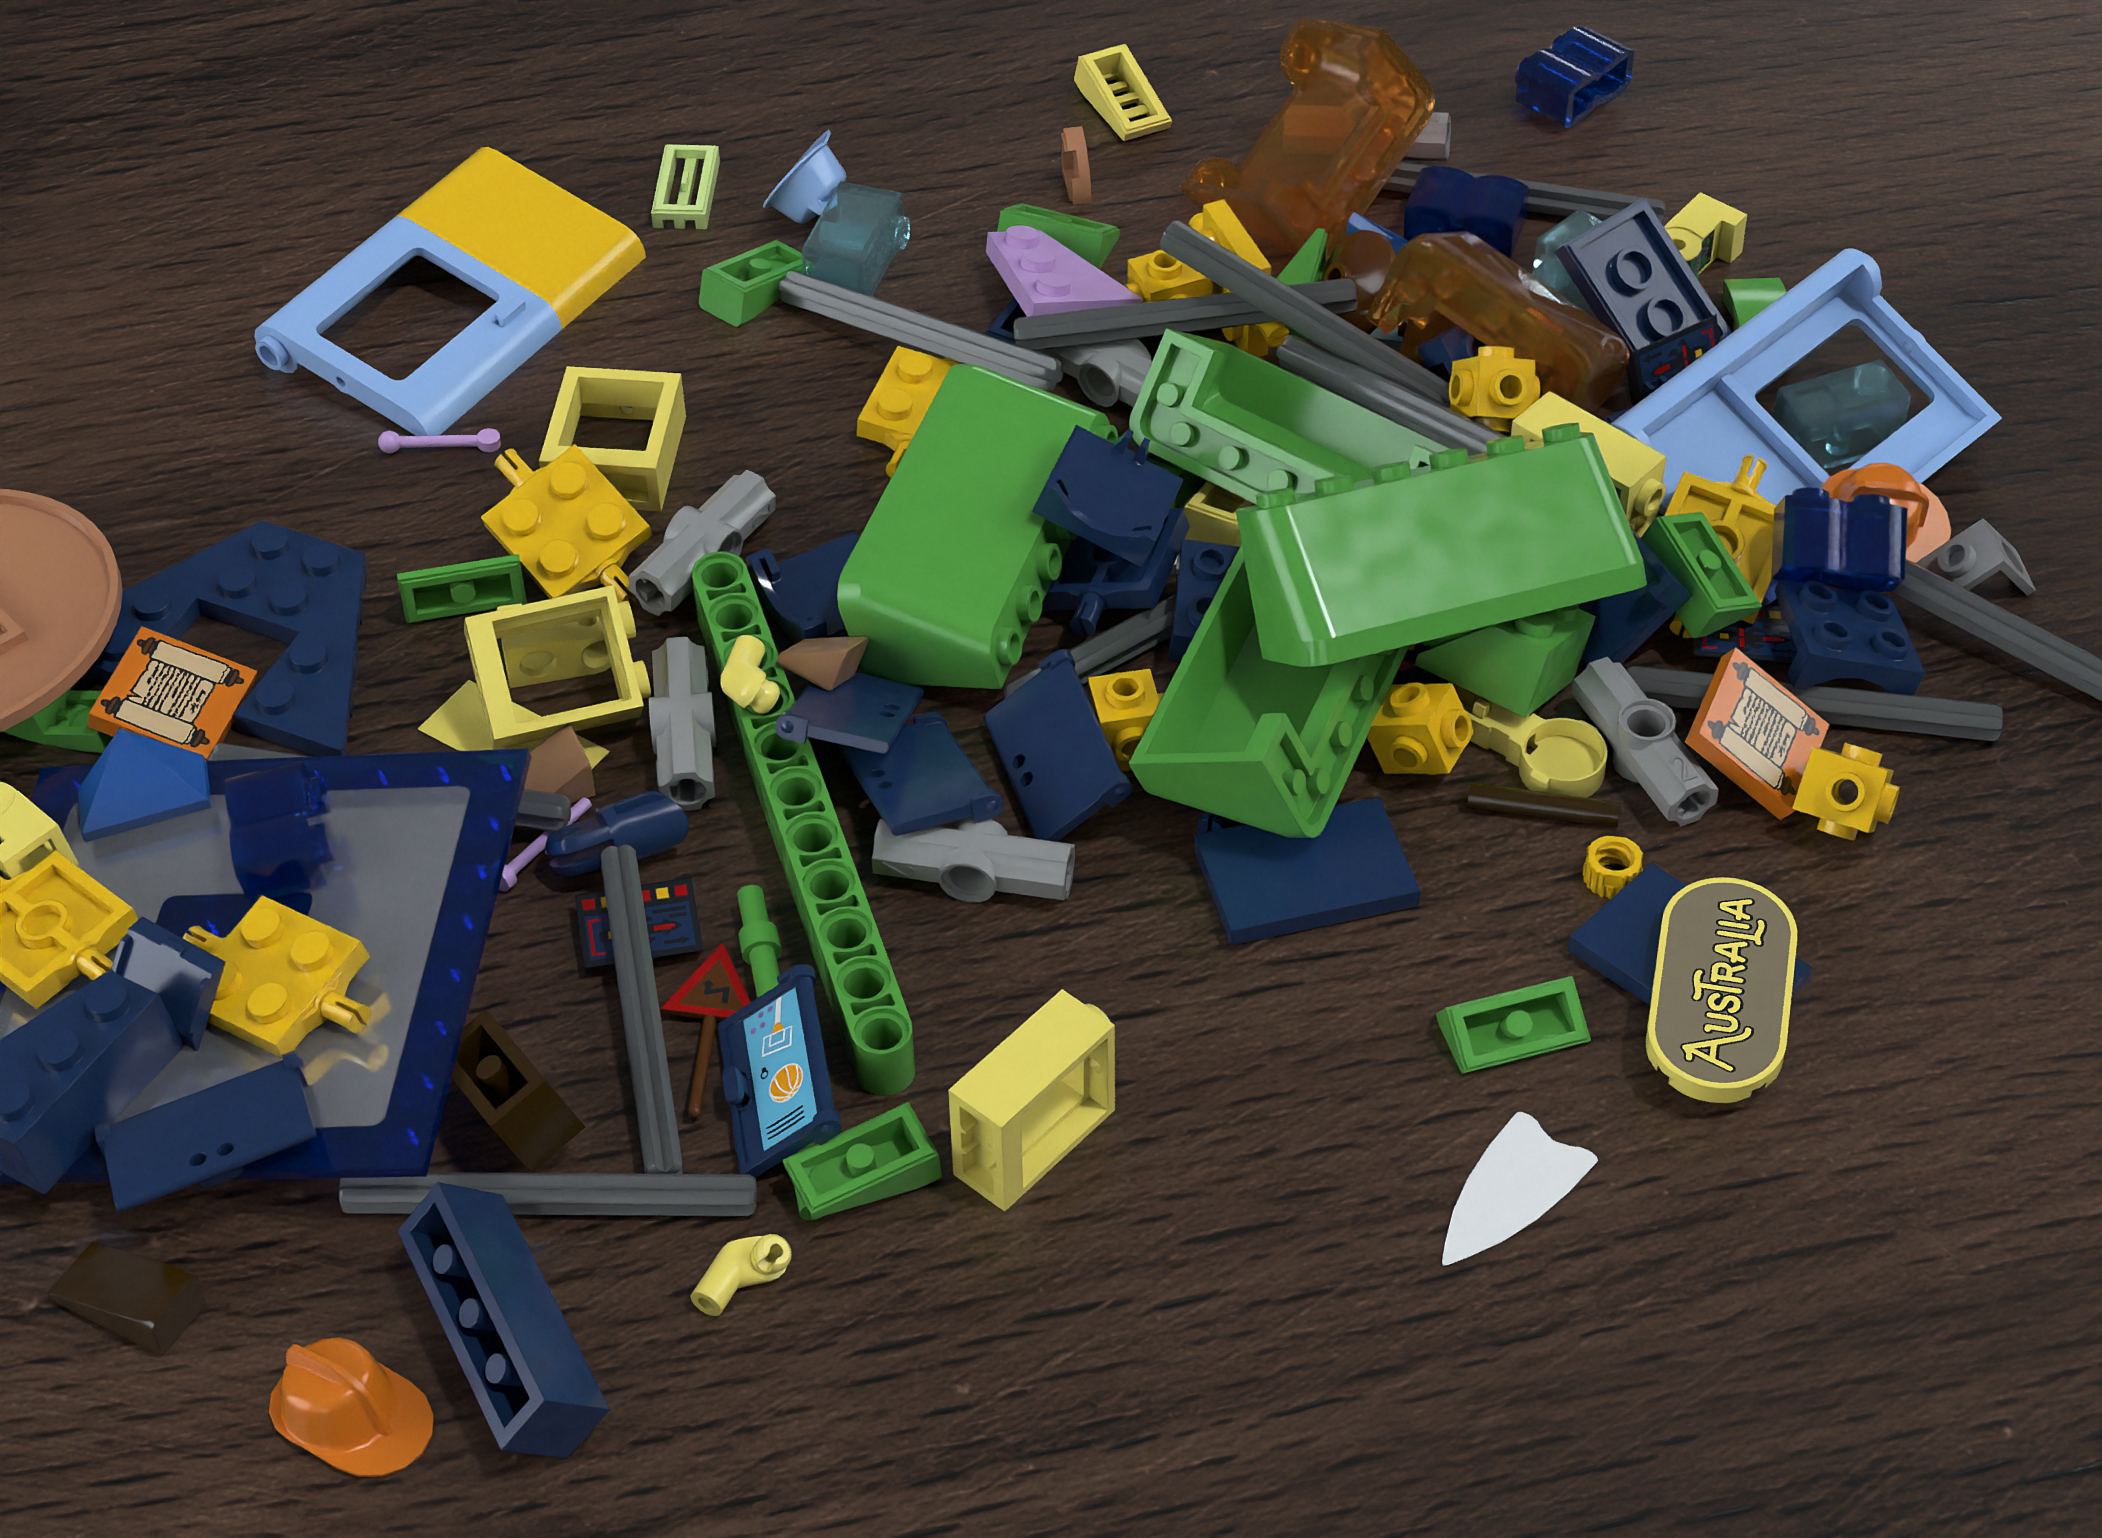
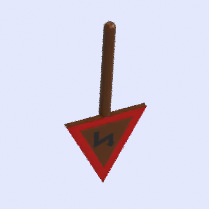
M723 942L660 1008V1013L703 1019L687 1113L691 1118H697L701 1113L716 1020L723 1021L751 1003Z

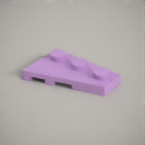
M1018 225L1011 226L1004 232H988L986 253L1027 317L1143 303V298L1041 230Z

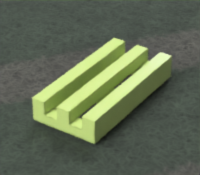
M665 145L651 210L653 228H664L665 220H674L675 229H685L687 220H695L696 229H707L720 163L718 146ZM677 158H686L677 204H669ZM699 159H704L696 205H690Z

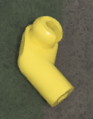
M741 635L736 639L721 674V687L723 692L741 707L750 706L758 714H765L777 702L780 695L779 686L775 682L765 679L766 673L759 668L765 653L764 644L753 636Z
M777 1234L748 1237L728 1242L720 1250L690 1296L691 1301L702 1312L711 1316H719L738 1288L773 1281L785 1272L792 1258L789 1243Z

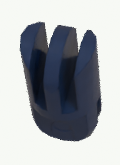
M646 791L596 808V816L553 832L546 840L545 853L547 855H558L549 862V866L554 873L564 877L577 876L600 869L602 863L601 853L608 846L630 845L636 850L637 861L665 852L673 846L682 843L688 833V818L680 806L660 791Z

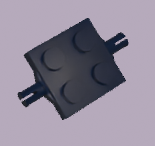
M1184 509L1169 510L1161 532L1142 567L1078 535L1076 539L1071 541L1062 560L1060 575L1056 580L1052 581L1043 600L1042 606L1044 611L1076 610L1074 617L1069 623L1070 628L1077 635L1084 637L1085 632L1087 636L1094 634L1100 615L1106 609L1156 608L1179 554L1181 541L1185 539L1190 528Z

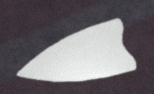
M1517 1112L1488 1146L1464 1185L1452 1213L1444 1246L1443 1266L1453 1264L1495 1246L1536 1221L1571 1191L1598 1162L1597 1157L1591 1151L1582 1147L1569 1146L1553 1141L1531 1115Z

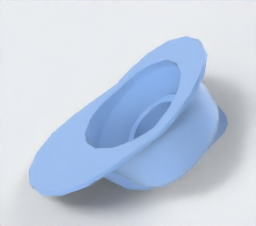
M830 130L824 132L812 144L791 171L780 181L764 202V208L772 206L793 221L801 224L809 222L817 215L827 218L840 209L842 204L838 193L844 186L847 175L827 145L831 134Z

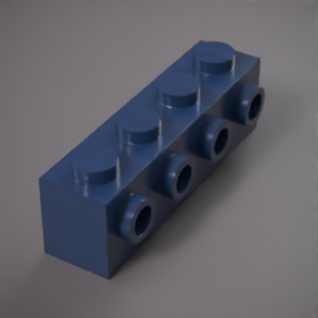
M437 1182L397 1230L500 1449L568 1459L610 1411V1408L503 1195Z

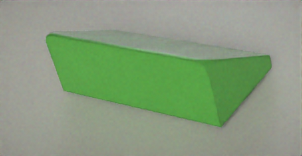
M1023 203L1001 210L997 232H1004L1011 226L1021 225L1041 230L1098 269L1102 267L1120 236V229H1117V226Z
M1702 512L1655 517L1641 538L1692 594L1676 611V614L1692 638L1707 636L1753 615L1761 609L1760 601Z
M519 554L397 574L406 623L497 609L499 606L527 604Z
M1573 976L1445 1007L1436 1013L1439 1027L1462 1074L1591 1041Z

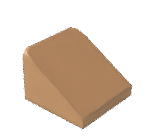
M858 636L803 639L780 653L777 662L780 663V666L817 686L831 691L855 675L869 638Z
M571 724L557 730L514 766L515 774L524 789L563 794L570 799V804L579 801L583 797L589 798L596 795L589 759Z

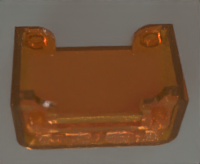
M1300 17L1285 38L1280 49L1279 61L1281 70L1288 81L1294 86V89L1237 169L1225 158L1209 156L1201 159L1193 167L1179 188L1201 210H1203L1204 204L1224 199L1248 233L1293 255L1297 254L1317 228L1326 229L1325 233H1328V260L1338 244L1347 237V222L1352 213L1356 212L1363 216L1429 122L1433 113L1435 99L1429 82L1384 28Z
M1463 231L1423 233L1407 242L1396 254L1366 316V319L1390 334L1403 321L1408 319L1415 320L1414 324L1424 329L1440 312L1487 346L1514 348V358L1536 360L1535 375L1540 382V398L1550 391L1590 414L1596 411L1616 392L1627 373L1625 364L1628 363L1630 351L1625 341L1616 332L1477 236Z

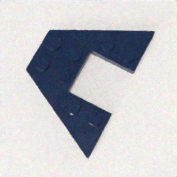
M260 521L122 592L121 610L117 624L109 642L82 678L106 686L141 626L180 640L200 615L290 644L234 712L237 730L313 757L348 762L346 748L349 719L353 718L354 708L352 691L356 686L359 660L357 643L359 625H362L364 605L362 596L366 590L368 574L365 554L266 521Z

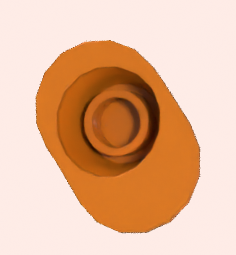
M1886 462L1870 463L1860 469L1843 470L1829 477L1818 491L1815 504L1817 515H1822L1915 564L1918 560L1950 540L1951 526L1948 513L1939 498L1923 484L1916 482L1913 476L1900 466Z
M339 1337L321 1339L305 1347L292 1344L287 1350V1366L271 1393L269 1414L276 1431L286 1439L333 1467L358 1477H383L404 1470L423 1455L433 1436L434 1414L426 1395L412 1382L377 1362L369 1351L352 1340Z

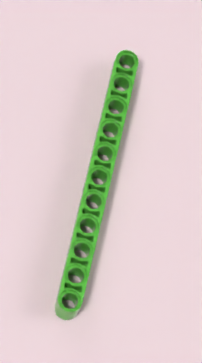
M712 552L702 556L695 562L692 568L697 620L720 687L721 674L734 643L739 636H753L759 639L765 646V653L759 668L766 673L765 679L775 682L780 690L779 698L773 708L768 713L758 714L750 706L743 708L738 705L723 690L722 693L855 1079L861 1088L871 1094L879 1096L894 1095L905 1090L912 1083L915 1076L911 1019L809 738L806 737L805 743L791 741L780 737L775 730L777 719L782 713L791 708L795 699L784 669L777 662L779 655L746 564L733 553Z

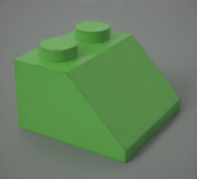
M1578 604L1478 628L1458 638L1427 647L1418 654L1415 665L1526 718L1573 681L1596 616L1579 609Z

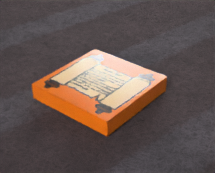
M141 626L90 710L87 727L113 737L120 728L202 754L208 768L209 755L213 753L217 744L223 743L235 721L234 712L252 692L256 684L258 671Z
M1735 647L1721 657L1685 743L1779 820H1782L1795 812L1792 808L1812 747H1821L1829 724Z

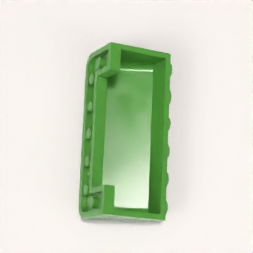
M1168 328L1164 332L1137 397L1129 422L1130 430L1133 431L1132 437L1138 446L1141 445L1144 438L1150 440L1148 452L1257 504L1255 495L1261 492L1293 488L1294 494L1315 492L1314 481L1322 478L1351 474L1353 483L1372 479L1373 467L1409 461L1410 468L1416 469L1430 465V454L1451 450L1366 407L1229 343Z
M955 364L949 369L839 578L837 591L838 607L849 637L865 636L869 638L859 663L863 674L911 685L985 689L1002 688L1012 665L1017 664L1021 657L1023 642L1032 623L1036 622L1041 615L1043 600L1052 581L1056 580L1060 575L1062 560L1071 541L1078 537L1077 534L1035 514L1032 510L1076 425L1111 443L1118 439L1116 427L1110 425L1104 413L981 365Z
M1579 423L1560 424L1543 428V439L1524 444L1522 435L1503 437L1485 442L1486 453L1468 456L1466 448L1445 450L1430 454V465L1411 469L1409 461L1394 462L1373 467V478L1353 483L1351 474L1337 475L1314 481L1315 492L1295 496L1293 488H1281L1256 494L1257 505L1237 509L1236 516L1262 659L1299 667L1334 664L1617 595L1646 586L1647 580L1642 555L1594 433L1580 432Z
M1297 493V494H1295V496L1302 495V494H1307V493ZM1241 544L1128 764L1144 790L1149 794L1284 837H1317L1326 826L1369 734L1370 725L1382 706L1410 645L1343 662L1314 667H1299L1262 659Z

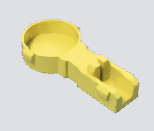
M1452 683L1464 710L1471 719L1474 734L1470 741L1486 750L1491 748L1506 756L1508 762L1519 767L1520 777L1529 790L1587 798L1600 788L1604 780L1608 750L1604 738L1598 732V728L1583 720L1578 721L1569 718L1545 720L1534 713L1525 718ZM1527 745L1535 749L1530 755L1526 753Z

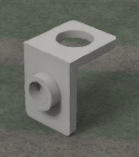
M1984 518L1916 563L1966 590H1970L2001 570L2027 596L2036 591L2016 549Z

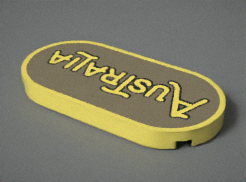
M1718 877L1700 880L1678 891L1667 904L1663 914L1646 1033V1052L1656 1071L1659 1066L1661 1071L1669 1077L1668 1084L1682 1094L1697 1100L1713 1103H1730L1751 1097L1752 1090L1762 1087L1765 1083L1766 1088L1777 1078L1783 1064L1787 1045L1797 948V926L1792 913L1783 901L1760 885L1736 878Z

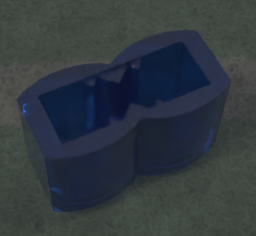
M1576 26L1566 33L1560 34L1553 41L1551 47L1543 48L1521 61L1515 74V82L1517 84L1515 101L1564 127L1574 126L1590 115L1598 104H1606L1612 101L1627 88L1632 78L1635 51L1586 26Z
M1447 166L1422 168L1405 206L1404 239L1415 246L1439 251L1459 249L1470 256L1484 260L1509 259L1512 257L1527 219L1529 187L1518 180L1505 176L1485 175L1475 178L1467 172Z
M1806 487L1792 491V495H1785L1774 508L1771 579L1777 581L1785 579L1803 583L1806 581H1818L1826 585L1849 590H1872L1876 592H1893L1905 580L1908 508L1890 504V498L1878 494H1863L1855 496L1851 502L1830 498V493L1824 489Z
M301 759L226 779L225 799L230 822L229 840L235 876L248 903H256L262 895L272 899L327 884V863L336 861L337 857L329 826L326 822L322 823L321 815L331 812L328 793L321 775L310 777L305 763Z

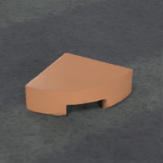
M1082 126L1063 128V133H1061L1062 174L1069 200L1072 201L1073 205L1092 203L1090 169Z

